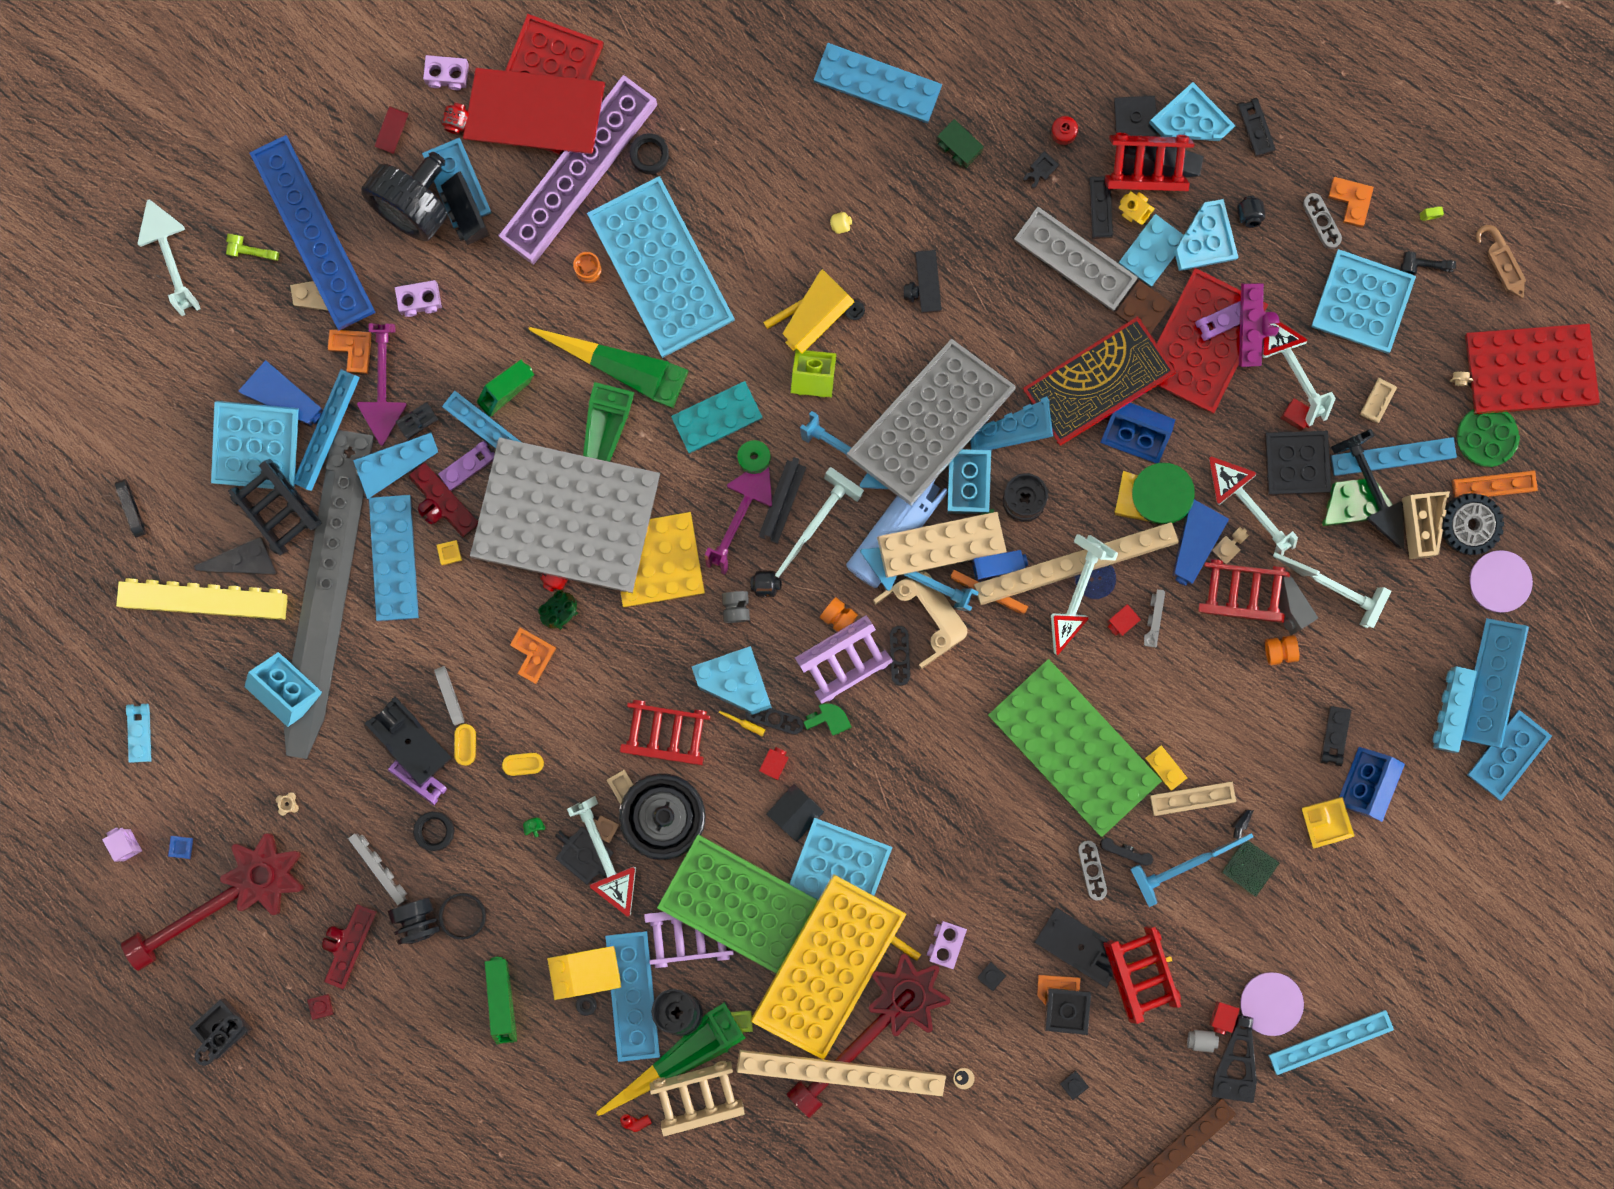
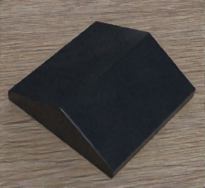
M793 784L766 815L797 842L811 827L814 818L818 819L825 811Z

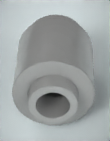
M1194 1030L1193 1032H1188L1187 1048H1192L1193 1051L1212 1053L1214 1048L1218 1049L1219 1037L1215 1036L1214 1031Z

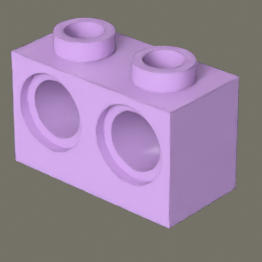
M426 55L423 80L431 88H440L441 86H448L452 90L466 88L469 68L468 61L462 58ZM434 69L441 70L438 76H431V72ZM454 71L461 72L458 78H452L451 74Z
M435 280L395 287L398 310L405 317L416 316L417 312L422 311L434 313L437 312V309L442 308L439 288ZM431 293L434 295L431 302H424L426 294ZM407 297L414 299L410 306L404 305V300Z
M115 828L107 832V837L102 839L114 862L126 861L142 852L131 829Z
M942 921L941 925L937 924L933 936L937 937L934 945L930 944L927 956H930L929 961L954 969L967 929ZM948 928L953 929L955 932V937L952 940H946L943 936L944 931ZM941 948H945L948 951V957L945 960L937 958V951Z

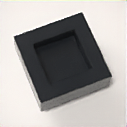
M992 962L977 976L992 992L1006 977Z
M1076 1070L1059 1083L1072 1100L1089 1088Z

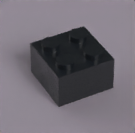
M1048 987L1044 1030L1088 1035L1091 992Z
M225 998L220 999L189 1029L203 1044L226 1017L240 1014ZM230 1019L229 1022L231 1023V1026L226 1030L224 1029V1027L222 1028V1030L226 1031L227 1033L232 1028L238 1029V1020L236 1019L232 1021ZM245 1020L243 1030L216 1059L222 1058L252 1030V1027ZM217 1034L214 1037V1043L217 1046H222L225 1043V1037L222 1034ZM212 1047L209 1049V1052H211L212 1050H214L215 1053L217 1052V1050L213 1049Z

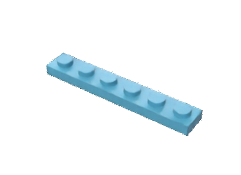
M1383 1010L1268 1056L1275 1074L1279 1075L1394 1029L1387 1011Z

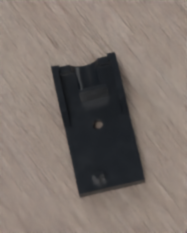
M396 696L391 699L378 715L364 723V728L420 787L452 760V757L421 726L416 717ZM410 740L411 743L406 744L405 741Z
M1056 907L1034 943L1107 988L1113 977L1103 944L1110 940ZM1080 944L1084 946L1083 950L1078 949ZM1128 952L1124 953V958L1127 956Z

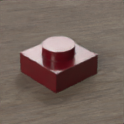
M329 994L307 1000L312 1020L334 1014Z

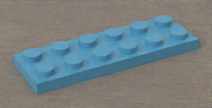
M827 43L814 78V82L927 124L942 84L830 43Z
M411 495L369 498L376 621L417 619L419 615Z
M1486 618L1474 670L1477 673L1462 736L1463 741L1502 748L1528 634V626Z
M648 932L605 936L606 947L614 946L621 982V988L611 989L618 1062L660 1057L658 1031L651 1013L654 991Z

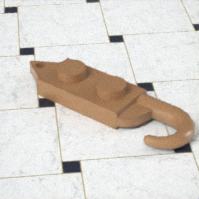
M1492 225L1480 227L1476 233L1478 243H1481V235L1486 231L1490 232L1495 240V243L1488 249V257L1506 292L1510 291L1522 299L1524 297V283L1526 279L1509 246L1506 245L1500 231Z

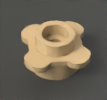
M1454 372L1453 378L1450 379V382L1455 383V386H1467L1468 383L1473 381L1470 378L1469 372Z
M289 793L286 796H277L276 803H278V813L284 816L286 813H296L299 806L296 805V795L294 793Z

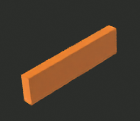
M1535 471L1452 480L1454 498L1468 493L1493 497L1538 491Z
M953 570L950 576L951 580L974 590V584L980 583L956 570ZM1010 597L995 601L1021 615H1024L1028 606Z

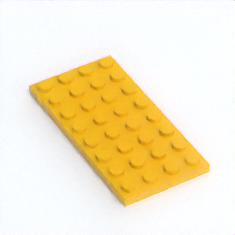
M833 874L751 1018V1022L824 1060L904 920L906 913Z

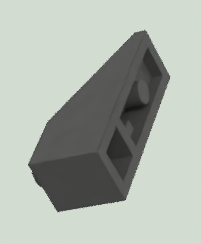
M1290 575V578L1282 577L1278 609H1280V613L1285 614L1284 627L1289 631L1290 635H1293L1317 620L1318 616L1292 576Z

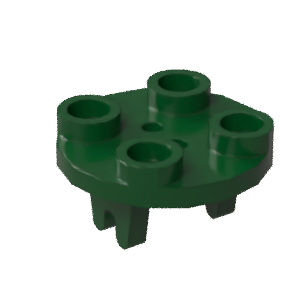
M556 591L538 609L542 624L549 629L558 628L561 630L563 625L568 623L574 615L578 614L576 611L577 601L568 592Z

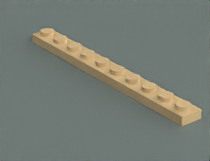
M1172 522L1104 543L1118 553L1116 560H1101L1098 558L1093 570L1178 544V538ZM1081 550L974 584L975 590L979 592L977 597L980 606L1081 574L1088 551Z
M746 1050L739 1051L736 1069L737 1073L943 1096L946 1075L942 1073Z

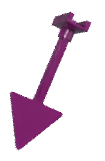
M369 323V332L376 333V342H378L377 402H358L357 406L378 443L382 446L407 404L386 401V343H388V334L395 333V324L379 325Z
M769 466L758 474L745 472L727 484L728 489L744 495V498L720 546H717L716 550L707 549L705 561L708 568H711L712 564L720 566L722 574H726L729 568L727 560L728 548L752 500L769 507L772 506Z

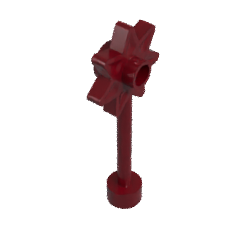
M266 833L262 836L255 850L241 844L232 845V852L238 867L220 877L222 883L232 887L147 939L138 932L121 942V947L127 960L137 971H140L156 961L154 949L237 898L238 911H245L259 901L271 915L279 914L281 893L301 892L303 890V885L289 873L300 858V852L278 853L274 837L271 833Z
M903 953L900 956L895 974L874 971L872 977L883 993L868 1008L871 1013L881 1014L834 1061L851 1063L890 1023L893 1036H898L910 1022H913L927 1033L932 1032L933 1026L930 1010L950 1003V998L947 995L933 988L940 970L939 966L934 964L916 971L908 955ZM799 1081L786 1095L810 1118L823 1105L817 1096L830 1083L813 1081L807 1087L803 1082Z

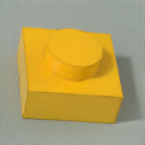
M457 540L437 545L442 566L462 561Z

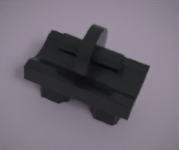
M428 402L397 420L396 423L408 440L438 421V418Z

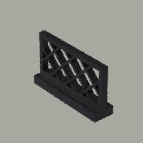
M793 457L792 461L787 460L772 499V506L769 507L758 536L777 545L806 471V467L800 465L798 458Z

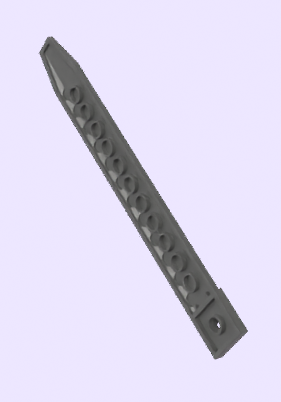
M337 430L328 452L318 518L322 524L315 529L292 665L322 693L303 717L289 727L284 724L286 756L308 759L325 720L365 493L353 460L372 453L373 435ZM349 447H352V450L355 452V455H351V458H347L345 450H348Z

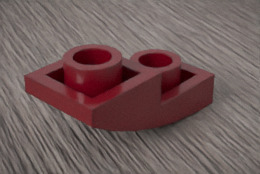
M389 106L374 147L394 154L409 113Z

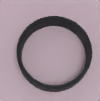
M459 893L452 895L443 902L439 910L441 928L448 936L455 939L463 940L474 937L482 930L485 924V908L482 902L471 894ZM457 896H468L474 899L482 911L480 927L475 933L467 937L453 935L446 929L443 922V910L446 904Z

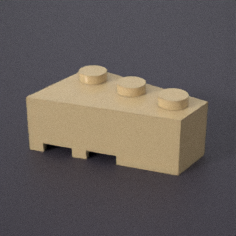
M1450 491L1409 495L1402 498L1409 559L1429 558L1439 554L1443 532L1442 523L1446 515L1445 507Z

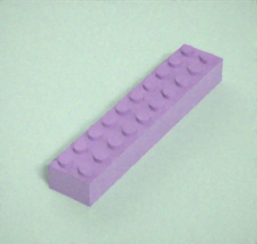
M623 75L601 103L593 154L564 151L500 233V240L534 265L656 108V99Z

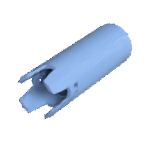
M933 481L912 506L899 496H896L847 562L848 570L869 586L878 588L881 581L860 553V550L878 548V536L923 527L948 493L947 489L944 488L936 497L940 488L933 484Z

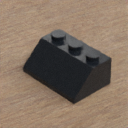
M459 171L441 185L443 192L440 193L444 204L448 203L451 210L448 211L452 223L457 222L459 229L456 232L460 241L465 240L466 244L470 245L490 235L461 171Z

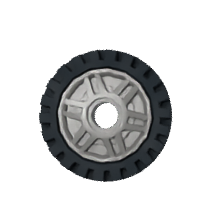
M1468 493L1453 498L1445 508L1446 515L1442 523L1443 539L1446 540V543L1452 549L1463 554L1477 555L1487 552L1495 546V543L1499 542L1501 539L1499 538L1500 535H1503L1504 530H1502L1504 522L1502 518L1504 517L1503 513L1500 512V507L1492 499L1481 494ZM1473 518L1476 526L1471 530L1468 527V522Z

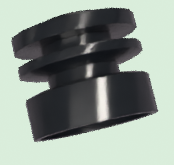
M1023 473L1013 477L1007 483L1003 495V508L1006 514L1018 522H1031L1037 519L1043 513L1048 499V490L1044 481L1030 473ZM1021 496L1023 498L1028 497V502L1021 503Z
M429 897L387 911L391 924L401 923L402 928L396 930L394 934H405L404 938L396 940L398 945L413 944L428 939L440 931L439 926L431 929L428 924L437 921L436 918L426 919L425 915L433 911Z
M677 989L665 990L659 994L654 1000L651 1010L652 1019L656 1026L662 1031L676 1036H686L696 1031L703 1017L702 1005L698 999L687 992ZM683 1011V1015L678 1017L677 1013Z

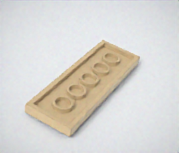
M998 512L877 537L886 578L1007 552Z

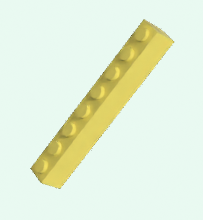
M126 578L125 582H119L116 606L129 609L285 620L288 595L282 594V590L279 589L261 592V588L249 587V591H241V587L228 586V589H220V585L208 584V588H201L200 584L187 583V586H179V582L167 581L166 585H160L159 581L146 580V583H138V579Z

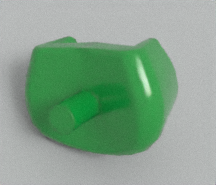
M541 818L526 820L523 823L524 835L528 836L533 833L535 838L539 837L537 831L545 830V825Z

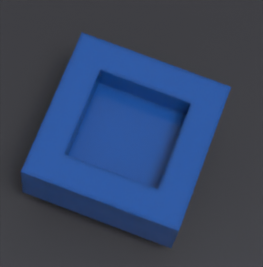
M171 836L168 857L191 859L193 838Z

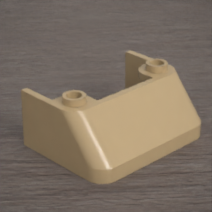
M917 571L932 579L926 571ZM906 577L892 586L890 591H885L873 600L876 606L893 593L902 601H908L917 596L940 628V630L932 635L930 641L936 653L919 664L920 670L964 640L967 635V627L944 594L911 578Z

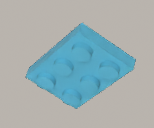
M1155 214L1118 264L1151 288L1175 257L1174 251L1184 235Z

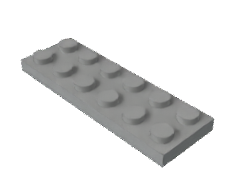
M1040 207L1036 208L1014 238L1017 244L1113 312L1138 278Z

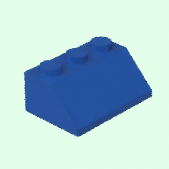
M1129 403L1110 415L1100 443L1145 460L1159 463L1172 434L1176 419Z
M1359 747L1339 796L1343 797L1346 809L1382 822L1405 764L1391 756Z

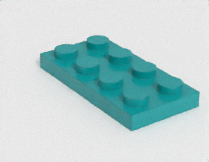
M745 381L671 416L689 454L763 419Z

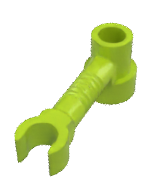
M227 234L226 242H228L226 255L238 257L239 253L278 261L279 253L277 251L242 245L244 237Z

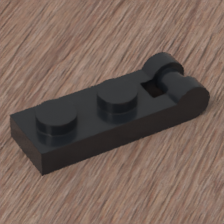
M1258 98L1250 99V102L1238 103L1237 109L1241 115L1255 157L1274 152L1276 148ZM1253 109L1255 114L1249 115L1247 111Z
M1329 706L1320 763L1327 764L1330 762L1335 763V766H1342L1351 709ZM1330 748L1337 749L1336 755L1329 754Z

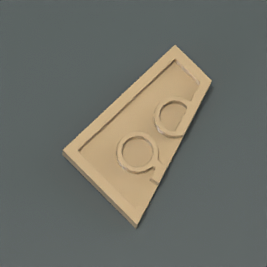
M314 281L290 285L293 305L295 307L328 311Z

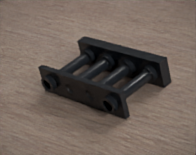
M268 459L259 465L261 474L241 490L238 487H234L228 490L231 495L230 499L232 502L242 508L270 543V549L275 554L281 556L289 551L284 545L305 528H309L310 531L314 530L322 522L275 463ZM266 479L270 480L274 485V490L255 506H252L246 496ZM283 496L287 501V506L266 523L259 512L277 497ZM296 512L301 518L300 522L279 539L272 531V528L289 514Z

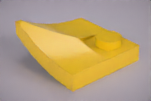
M1123 471L1115 515L1148 521L1138 513L1133 503L1132 488L1138 475Z
M1343 797L1302 807L1313 848L1355 836Z

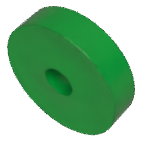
M757 440L744 443L739 448L737 454L739 466L750 474L763 472L767 469L771 460L769 448L763 442ZM752 455H757V456H758L757 459H754V460L751 459L750 457H751Z

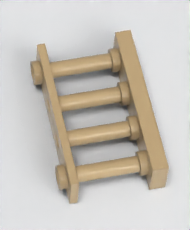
M720 1061L715 1063L714 1066L666 1079L663 1077L657 1078L650 1083L651 1095L659 1094L665 1119L661 1121L663 1137L745 1115L742 1099H734L728 1074L733 1073L731 1061ZM719 1076L726 1102L717 1106L714 1105L707 1079ZM696 1082L700 1084L706 1105L705 1109L699 1111L693 1109L687 1085ZM679 1087L686 1113L676 1117L673 1115L667 1090Z

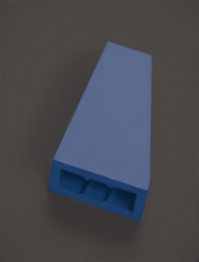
M266 360L239 389V392L245 397L263 405L299 408L298 421L312 426L313 423L317 424L323 412L321 407Z
M1195 499L1192 508L1185 517L1172 574L1176 577L1175 581L1184 586L1193 584L1229 520L1227 517Z

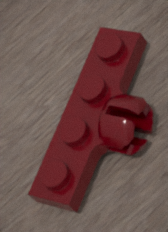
M426 463L409 475L410 480L426 497L419 504L418 512L421 517L427 516L425 519L427 523L435 524L438 520L444 518L463 538L477 527L478 521Z
M356 904L345 929L335 926L328 928L326 936L336 939V942L328 938H324L322 941V948L334 954L333 961L324 980L325 983L344 990L375 917V910Z

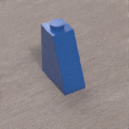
M1021 550L974 558L972 561L975 580L978 582L1015 572L1028 566L1026 554L1022 555Z

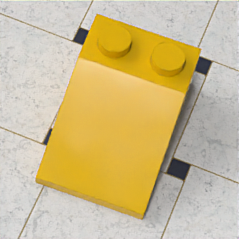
M614 946L547 958L554 1000L621 988Z

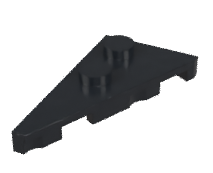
M262 537L194 566L196 571L277 574Z

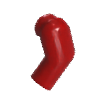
M628 1114L620 1118L622 1127L633 1132H638L652 1124L648 1114L640 1119Z

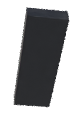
M1105 176L1089 178L1092 239L1113 238L1111 189H1108L1104 183Z
M936 250L915 252L921 313L942 312Z

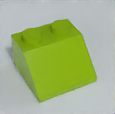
M796 349L791 393L832 397L836 353L807 350L801 353Z

